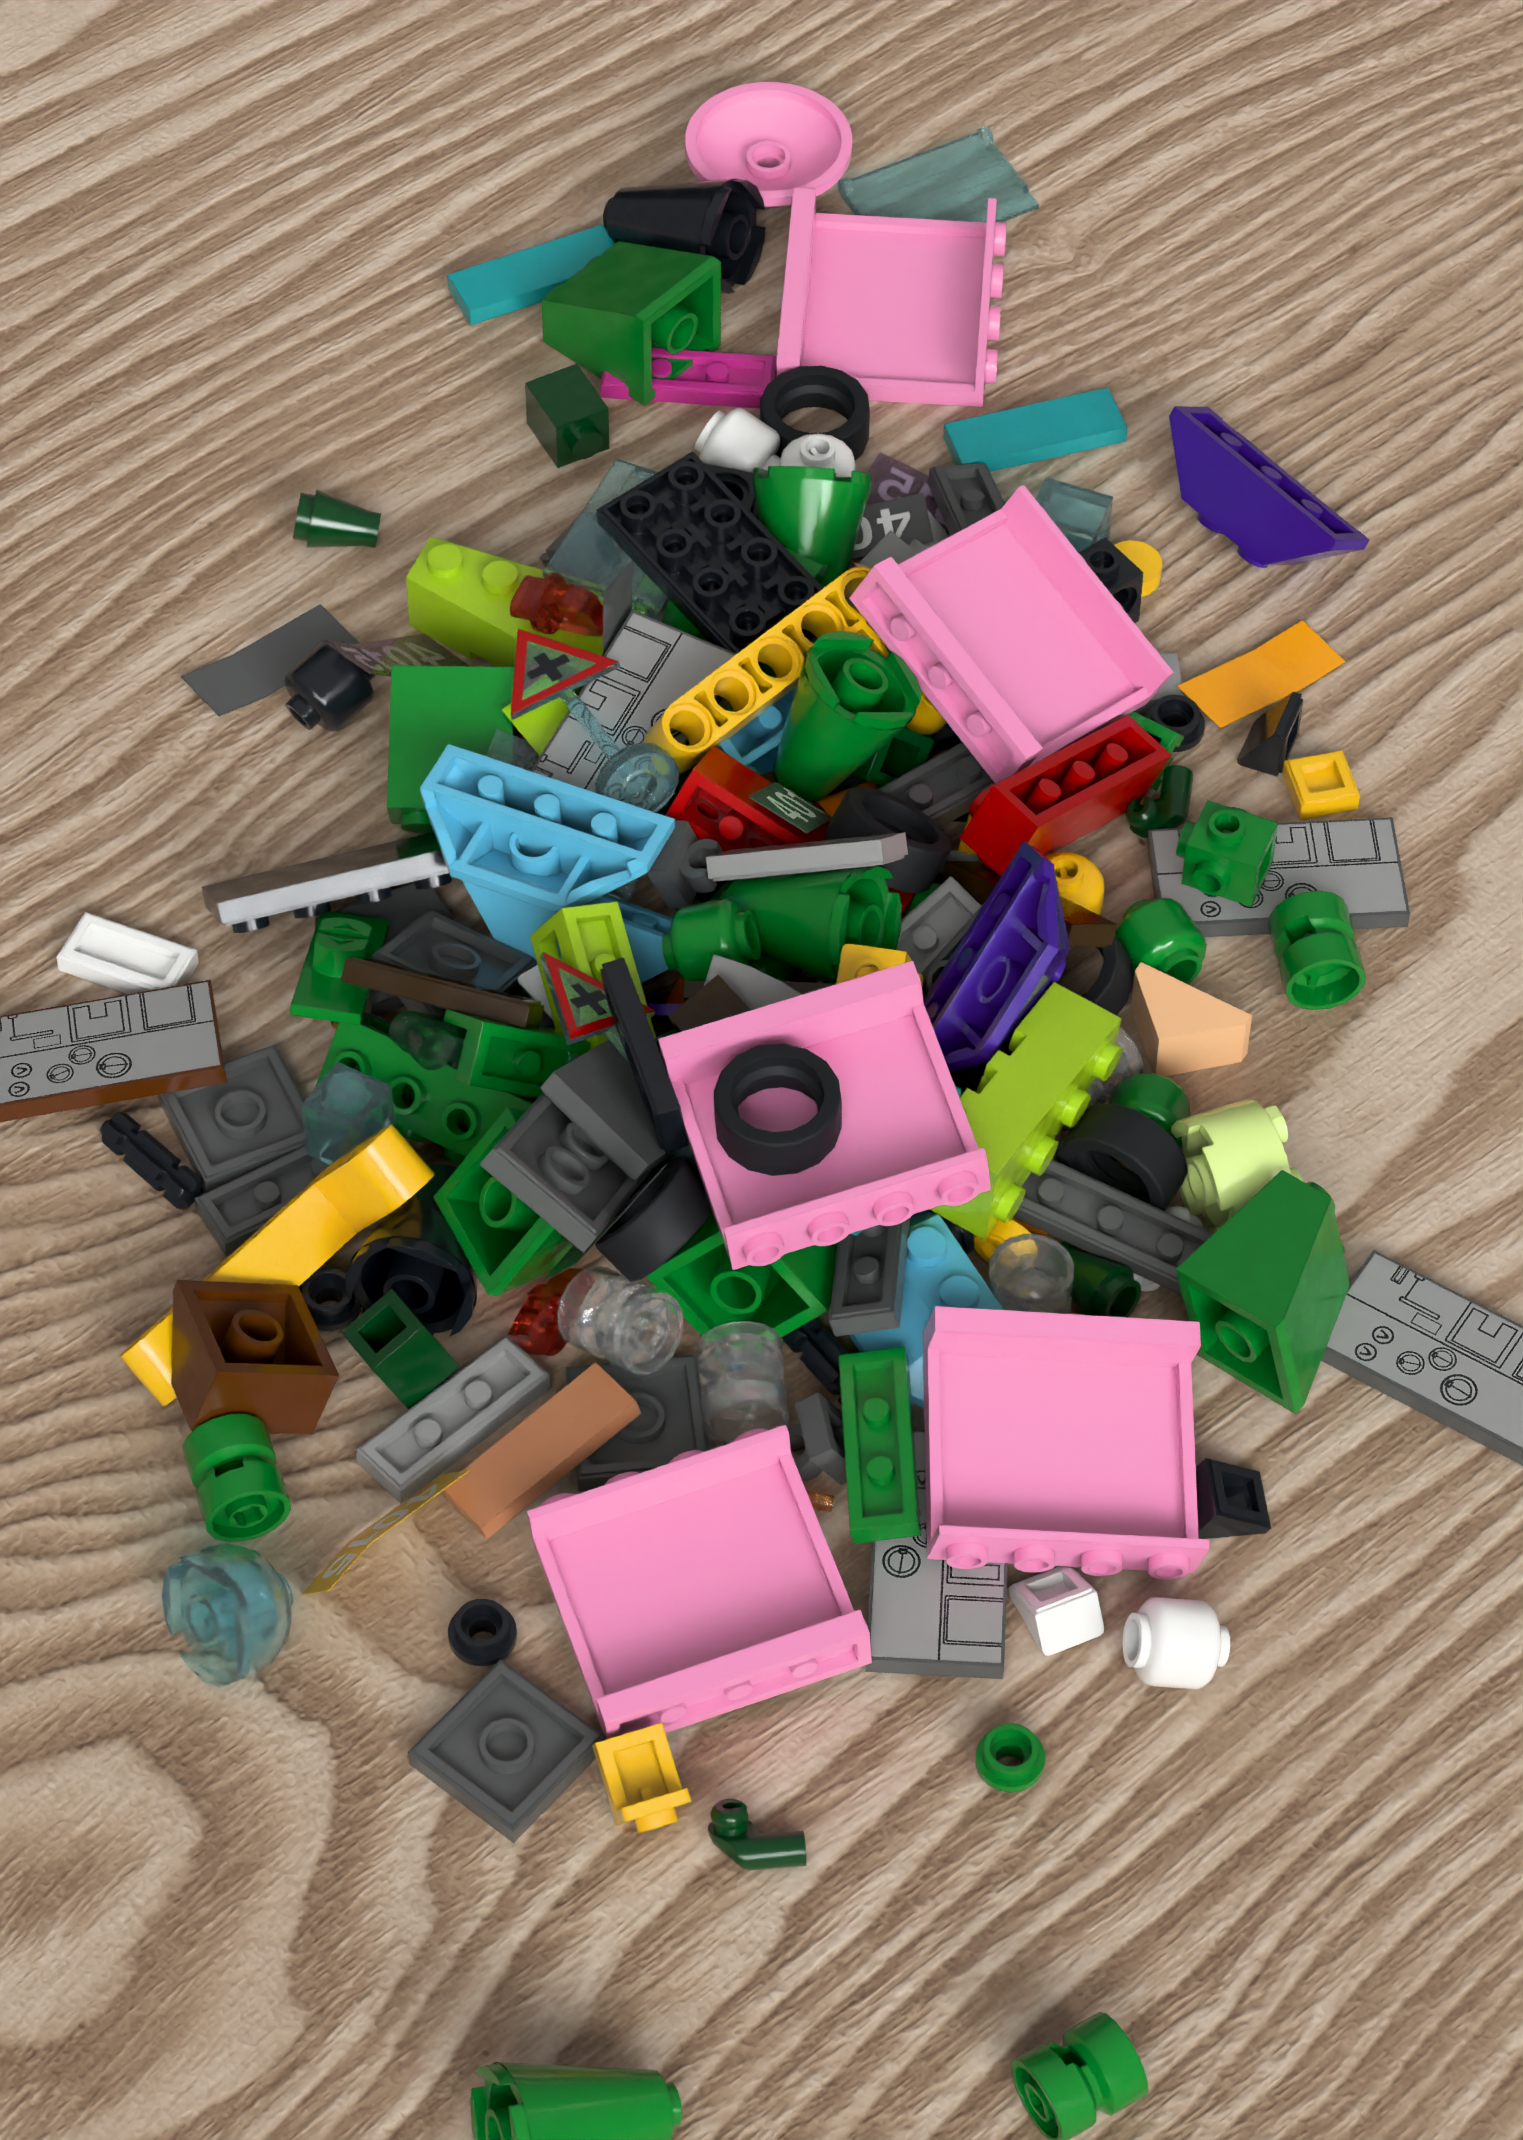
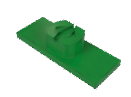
M333 911L321 914L293 995L290 1015L360 1026L371 989L340 981L345 959H350V957L371 958L376 951L384 946L390 920Z

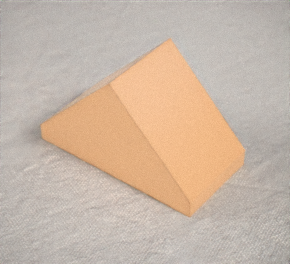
M1140 962L1134 972L1131 1011L1153 1073L1165 1077L1242 1062L1248 1052L1252 1021L1251 1014Z

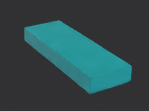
M603 224L448 274V289L471 326L541 303L542 299L546 297L551 289L561 286L582 270L592 258L600 256L615 245V243L609 237Z
M1107 387L945 423L943 438L955 465L984 463L989 471L993 472L1126 442L1127 426Z

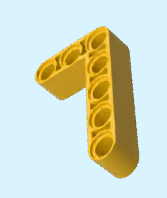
M854 567L844 572L674 701L646 734L644 750L649 762L659 771L668 774H680L698 763L713 746H720L797 686L805 655L809 648L814 645L804 636L802 629L810 631L817 639L822 634L837 631L864 635L874 640L869 649L887 659L890 653L885 647L884 642L858 610L853 609L845 599V597L850 598L871 569ZM758 662L769 665L774 670L777 678L765 674L758 665ZM921 690V702L916 708L914 718L906 727L919 734H932L939 731L947 722ZM714 695L724 697L729 701L733 712L719 706ZM670 729L682 732L688 739L689 745L686 746L677 742L671 735Z
M391 1123L329 1165L202 1281L298 1285L299 1287L352 1237L400 1207L418 1192L435 1173ZM173 1307L119 1356L162 1407L177 1398L171 1385Z

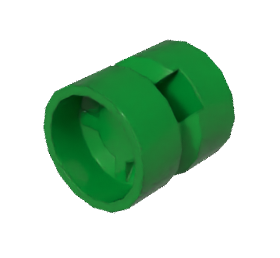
M1310 891L1291 896L1275 907L1269 915L1268 928L1275 954L1279 959V971L1285 994L1290 1003L1302 1009L1322 1010L1339 1006L1357 996L1365 985L1366 974L1359 948L1354 941L1355 933L1344 899L1332 892Z
M228 1414L213 1418L199 1425L187 1436L182 1446L184 1458L192 1484L197 1489V1500L206 1531L214 1539L225 1542H243L255 1539L275 1530L286 1520L291 1511L290 1499L281 1471L275 1466L276 1456L267 1426L259 1417L249 1414Z
M1098 2012L1066 2030L1063 2034L1062 2046L1047 2041L1016 2058L1011 2063V2075L1022 2104L1034 2124L1048 2140H1070L1093 2127L1096 2123V2111L1099 2110L1104 2114L1112 2116L1142 2099L1148 2093V2081L1145 2070L1135 2048L1117 2022L1107 2013Z

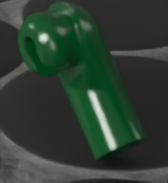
M1181 765L1167 767L1163 772L1159 798L1153 800L1146 796L1143 798V805L1136 798L1130 802L1126 809V819L1134 834L1147 838L1149 829L1176 828L1186 821L1189 813L1194 776L1189 768Z
M724 1799L712 1807L710 1813L712 1822L708 1825V1833L712 1843L741 1868L746 1870H762L806 1866L804 1831L763 1834L748 1820L747 1806L736 1799Z

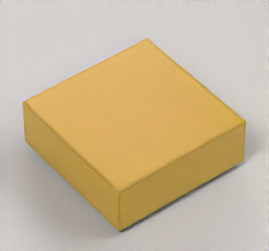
M1343 750L1284 761L1282 775L1300 820L1358 810L1360 794Z

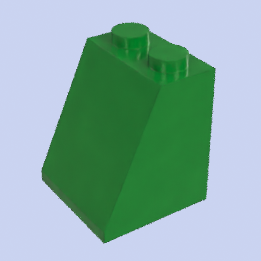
M618 241L600 256L592 258L582 270L561 286L551 289L546 297L542 299L543 342L599 378L602 377V371H607L624 382L625 386L629 387L628 396L645 406L655 398V389H652V379L675 380L693 365V360L652 357V348L664 349L670 354L675 355L683 350L714 352L721 346V261L708 255ZM656 359L669 361L672 365V372L662 378L653 376L652 361Z
M391 665L387 810L391 824H401V829L407 832H434L420 795V787L448 744L517 766L519 731L502 712V709L512 702L514 667Z
M510 1107L505 1109L433 1197L486 1293L490 1296L502 1295L552 1271L573 1246L570 1241L479 1165L527 1111Z
M1281 1170L1176 1268L1188 1321L1200 1322L1201 1347L1197 1355L1294 1414L1306 1402L1350 1287L1344 1258L1345 1250L1340 1239L1335 1216V1204L1331 1196L1320 1185L1314 1182L1305 1183Z
M712 1212L687 1243L646 1277L729 1366H732L829 1310L837 1243L828 1246L812 1245L786 1253L780 1259L768 1265H748L733 1270Z

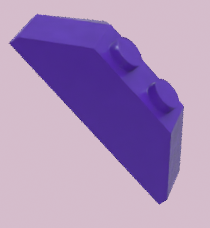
M1174 406L1169 415L1181 499L1199 513L1197 519L1202 525L1213 532L1226 535L1238 545L1237 552L1244 560L1254 566L1267 568L1269 565H1295L1365 549L1370 539L1335 513L1243 435L1229 426L1209 407Z
M1023 841L924 999V1006L950 1073L987 1063L998 1050L1005 1053L1015 1029L1036 1005L1044 990H1048L1053 982H1058L1065 968V957L1070 951V944L1054 865L1038 849L1026 841Z

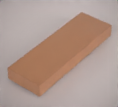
M594 1362L465 1467L462 1471H470L444 1489L443 1493L446 1499L487 1540L638 1417L641 1411L637 1401L602 1367Z

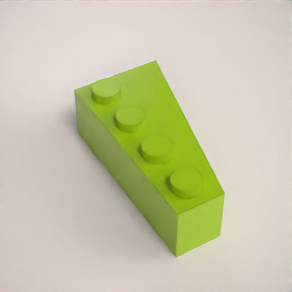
M432 536L427 540L406 576L409 625L469 659L479 656L496 667H515L518 629L602 656L603 592L606 590L604 588ZM632 597V610L651 618V602ZM527 641L524 682L527 683L529 677L526 673L531 671L532 668L540 666L533 657L545 653L550 660L563 654L570 660L557 667L563 676L557 679L560 682L597 663ZM590 676L566 687V692L573 701L576 700Z
M1053 982L1015 1029L1008 1048L1012 1054L1009 1056L998 1050L987 1063L977 1091L974 1092L967 1088L960 1097L979 1149L984 1148L986 1152L991 1190L980 1193L971 1201L961 1205L948 1206L944 1204L929 1210L983 1240L987 1238L998 1220L1008 1224L1024 1199L1026 1189L1022 1188L1024 1182L1031 1172L1041 1176L1053 1159L1059 1144L1055 1140L1059 1131L1064 1125L1071 1129L1077 1125L1089 1104L1091 1094L1087 1093L1092 1083L1096 1078L1105 1082L1118 1064L1123 1052V1047L1116 1044L1122 1018Z

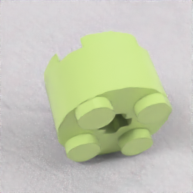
M1248 1098L1177 1120L1171 1127V1133L1176 1138L1182 1136V1152L1185 1155L1188 1170L1184 1182L1179 1189L1185 1208H1188L1190 1215L1202 1214L1210 1227L1206 1230L1213 1234L1281 1170L1303 1181L1299 1171L1294 1167H1289L1288 1158L1282 1144L1287 1142L1288 1139L1287 1126L1282 1113L1276 1105L1263 1108L1258 1101Z

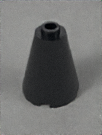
M742 179L621 188L608 200L603 212L604 227L615 244L620 241L715 257L721 261V292L727 294L735 292L731 288L735 284L745 285L751 279L760 260L766 228L756 226V208L765 210L763 198L756 185Z
M445 1164L429 1165L435 1175L405 1203L383 1217L354 1254L346 1272L345 1291L349 1300L354 1293V1297L363 1307V1314L390 1289H393L433 1335L434 1333L452 1329L450 1334L452 1336L459 1333L472 1317L477 1299V1275L433 1198L457 1168Z

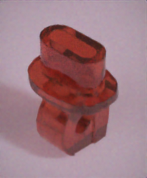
M551 572L544 579L530 575L525 576L512 598L510 604L511 616L530 621L532 629L549 635L561 629L587 636L601 637L603 635V606L598 600V596L581 586L566 584L564 577L560 573Z
M568 1268L549 1278L545 1284L533 1286L526 1293L528 1299L517 1314L508 1336L528 1354L544 1356L558 1354L568 1342L572 1323L584 1321L591 1312L587 1298L597 1283L595 1277L583 1269Z

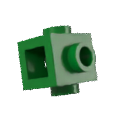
M1207 800L1197 822L1188 820L1179 837L1176 856L1184 858L1181 884L1196 888L1207 895L1220 896L1252 907L1273 863L1278 823L1250 814L1240 808L1228 807Z

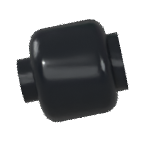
M327 642L319 643L285 676L284 683L287 692L291 696V699L285 706L292 716L308 730H311L318 724L328 731H339L374 696L370 682L375 677L372 668L359 662L354 657V655L360 656L356 652H348L341 649L340 647L353 649L345 642H341L338 646Z

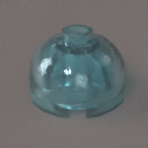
M225 1543L209 1546L179 1558L181 1562L168 1567L164 1574L162 1589L165 1621L171 1635L180 1631L183 1632L186 1643L195 1653L187 1652L182 1654L181 1657L188 1668L203 1682L220 1688L255 1675L273 1663L289 1640L293 1595L286 1578L270 1562L255 1550Z

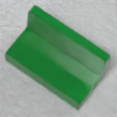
M447 1008L443 1019L447 1023L467 1029L455 1081L468 1086L538 1098L543 1093L540 1087L554 1071L571 1062L576 1055L579 1057L588 1052L591 1042L577 1037L571 1039L570 1035L542 1026H539V1028H521Z

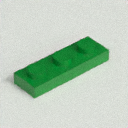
M905 1347L839 1355L849 1526L853 1542L858 1544L921 1536L909 1360Z

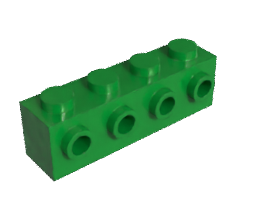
M369 1012L363 1014L360 1026L346 1023L338 1024L316 1083V1087L336 1096L334 1104L339 1108L360 1116H370V1113H374L390 1121L389 1124L392 1123L405 1139L424 1142L425 1138L444 1146L443 1155L458 1164L463 1162L507 1107L528 1110L538 1099L468 1086L455 1081L461 1056L446 1057L434 1042Z

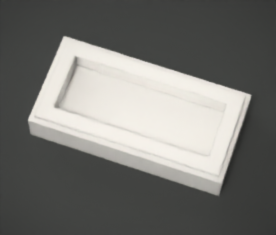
M87 912L83 914L56 957L59 971L126 994L187 984L199 964L196 949Z

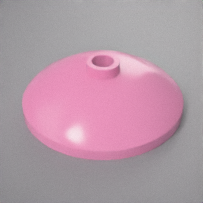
M756 82L724 90L708 99L696 110L686 129L685 154L690 169L699 181L747 180L757 186L763 198L765 208L785 207L792 205L793 187L816 188V196H818L840 180L851 161L853 137L845 115L833 102L819 93L788 83Z

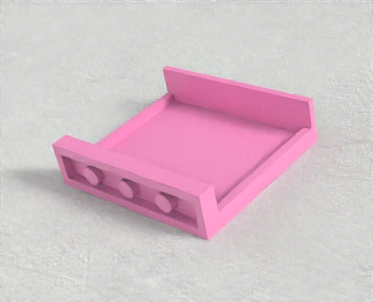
M793 187L777 348V376L800 366L822 365L842 370L858 380L868 394L869 401L983 407L984 384H996L998 357L997 349H987V341H999L1001 307L990 306V298L1002 299L1004 264H993V256H1005L1007 222H996L997 199L988 198L987 223L816 213V188Z
M1024 485L1016 489L1000 510L906 561L897 564L892 557H889L874 565L849 598L888 649L903 659L914 673L922 692L995 784L1146 705L1174 673L1157 649L1152 646L1124 611L1121 604L1112 596L1088 566L1084 558L1076 551L1048 516L1045 509L1040 506Z
M913 961L658 1039L662 1060L681 1107L685 1132L733 1270L748 1265H768L777 1261L786 1253L812 1245H833L842 1241L848 1234L877 1225H897L908 1220L915 1213L944 1204L948 1206L961 1205L971 1201L978 1194L991 1190L986 1152L984 1148L979 1149L924 1006L921 981ZM788 1044L808 1049L825 1060L839 1079L842 1100V1128L835 1148L819 1164L797 1174L771 1176L749 1171L729 1158L717 1140L714 1115V1089L719 1075L737 1055L757 1046ZM783 1087L763 1089L748 1096L738 1106L739 1117L755 1128L770 1132L796 1129L807 1124L818 1112L817 1104L813 1099L800 1091Z
M935 1306L923 1331L927 1559L947 1560L949 1566L959 1569L979 1568L988 1562L1014 1564L1017 1570L1031 1573L1048 1571L1055 1566L1081 1567L1082 1572L1093 1576L1113 1575L1119 1573L1122 1569L1148 1571V1574L1153 1578L1166 1580L1185 1577L1189 1573H1194L1210 1549L1209 1539H1199L1191 1362L1201 1347L1200 1322Z
M786 1425L771 1430L762 1428L749 1430L739 1435L732 1443L705 1452L690 1450L677 1455L666 1465L642 1473L634 1471L624 1472L612 1477L603 1486L576 1495L572 1493L558 1494L545 1500L539 1507L527 1511L533 1545L605 1740L659 1723L663 1724L665 1733L872 1663L870 1632L861 1610L854 1611L792 1457L789 1431Z

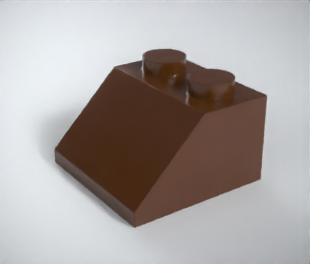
M177 1280L173 1289L171 1385L190 1430L193 1431L199 1425L213 1418L228 1414H249L259 1417L266 1424L270 1434H313L339 1374L298 1285Z

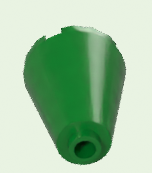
M768 466L767 471L755 467L753 469L752 482L759 521L782 545L827 564L821 586L823 588L848 570L871 490V474L852 471L851 477H836L835 469Z
M845 631L822 634L805 655L774 763V774L780 784L807 801H818L830 794L911 722L916 713V708L921 702L922 693L917 678L903 659L892 651L886 659L869 649L874 640L864 635Z
M879 866L735 879L729 888L723 891L720 899L733 900L742 910H750L760 931L761 953L828 983L836 984L842 947L845 944L897 950L901 931L902 904L900 894L888 890L885 879L893 878L889 870Z
M494 2062L493 2064L477 2068L475 2074L486 2079L485 2086L471 2089V2124L474 2140H671L674 2126H679L682 2120V2106L678 2090L672 2082L665 2083L662 2075L657 2070Z

